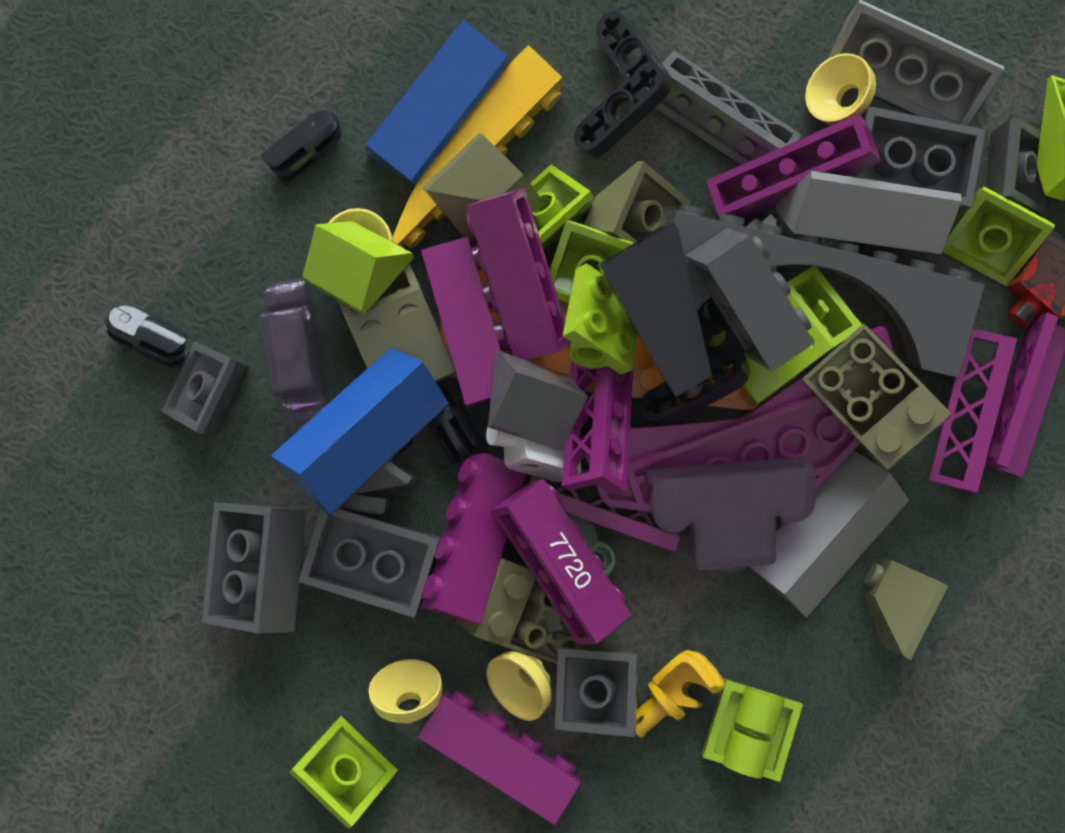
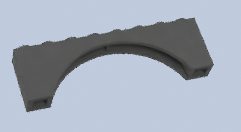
M682 204L681 211H668L666 223H675L679 230L697 310L710 298V295L689 263L686 255L726 228L741 233L744 232L752 238L757 236L765 245L770 255L765 260L769 267L791 264L815 265L836 272L858 284L882 306L899 334L908 365L959 378L985 286L983 283L970 281L972 273L948 268L945 275L933 272L935 264L911 259L909 266L896 263L898 255L873 250L872 257L858 254L860 246L836 241L834 248L820 245L822 237L797 234L796 239L782 236L783 228L774 225L759 223L758 230L743 227L745 219L732 215L721 214L718 221L704 217L705 209Z

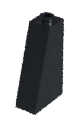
M668 222L597 264L669 391L675 397L680 394L688 397L704 388V380L711 377L712 373L679 230L675 223Z

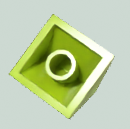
M552 164L530 183L543 201L532 211L543 251L562 235L566 220L577 222L591 209L594 199L590 190Z
M983 186L974 193L972 207L955 217L942 252L1007 287L1052 232L1055 224Z
M566 220L550 268L558 300L569 303L575 269L587 263L601 273L597 264L633 244V242L571 220Z
M354 221L316 224L302 278L311 286L358 313L365 315L413 260L414 256L410 251Z
M340 716L289 773L350 829L397 773L398 769Z

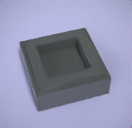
M353 494L345 502L347 510L381 515L389 512L390 499L361 494Z

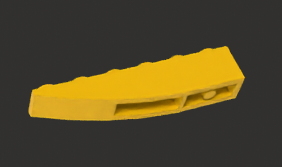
M529 45L506 67L418 180L391 239L393 243L402 248L408 246L412 249L426 235L424 228L434 218L440 221L445 217L424 191L423 187L478 133L483 134L505 155L508 151L506 147L508 142L515 135L519 139L522 138L534 125L535 121L532 118L542 108L548 111L558 102L562 96L560 92L562 76Z

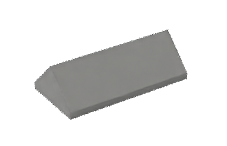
M862 0L857 2L845 20L828 56V59L843 53L860 56L870 65L875 74V96L920 117L965 126L969 125L1004 70V66Z
M811 171L776 204V212L795 234L942 254L962 199L961 194Z
M853 451L794 515L777 529L748 562L747 566L807 618L906 505L909 499L891 473H886L883 468Z

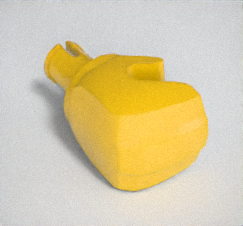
M691 650L681 652L652 678L653 680L648 684L652 697L636 711V734L643 738L649 730L667 715L678 721L686 715L682 707L700 708L702 703L691 698L688 694V687L691 684L702 685L713 694L725 688L726 685L722 676L704 655Z

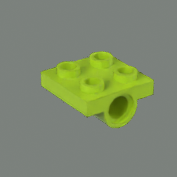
M586 263L575 269L563 337L571 341L569 357L579 366L593 369L608 366L622 375L633 370L638 335L603 275Z
M724 678L726 686L719 693L701 753L702 757L721 763L725 767L754 778L766 777L780 782L803 704Z

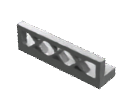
M675 50L662 63L672 78V87L667 97L655 108L740 165L800 139V133ZM672 66H673L674 68H676L677 70H679L680 72H682L683 74H685V75H682L681 73H679L678 71H676L675 69H673ZM653 78L650 81L651 87L649 89L655 85ZM772 133H774L775 135H777L778 137H780L781 139H783L784 141H786L787 144H786L785 142H783L782 140H780L779 138H777L776 136H774Z

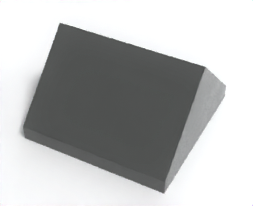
M1019 117L1010 118L991 133L986 188L1037 215H1044L1046 196L1036 165L1041 132Z
M194 341L161 412L195 432L216 437L249 366Z
M499 351L495 354L488 428L560 450L564 447L588 396L569 375Z
M609 646L558 648L555 730L635 737L639 653Z

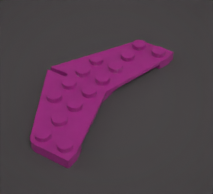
M882 326L871 329L893 353L887 329ZM811 368L742 418L630 428L627 492L612 495L598 485L596 486L603 502L611 507L776 528L765 495L771 494L779 521L784 525L854 451L859 443L802 380L813 369ZM587 453L585 456L588 465H590V455Z

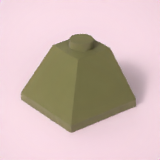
M478 133L423 187L424 191L463 238L468 237L469 242L477 239L468 228V211L466 206L482 199L524 187L531 211L543 202L526 177L481 133Z
M638 161L595 197L584 225L634 243L665 225L669 210L681 211L682 204L690 205L691 201L644 161Z
M882 558L879 564L875 562L868 570L864 583L868 586L864 594L881 646L911 660L948 585L893 560Z

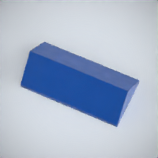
M463 19L366 143L365 154L409 182L416 184L506 69L511 59Z
M390 348L271 455V459L330 517L448 406V401L423 361Z

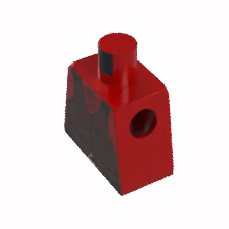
M1054 229L1006 287L1019 299L1007 313L1009 319L1019 327L1027 328L1036 316L1045 313L1058 316V319L1065 316V238Z

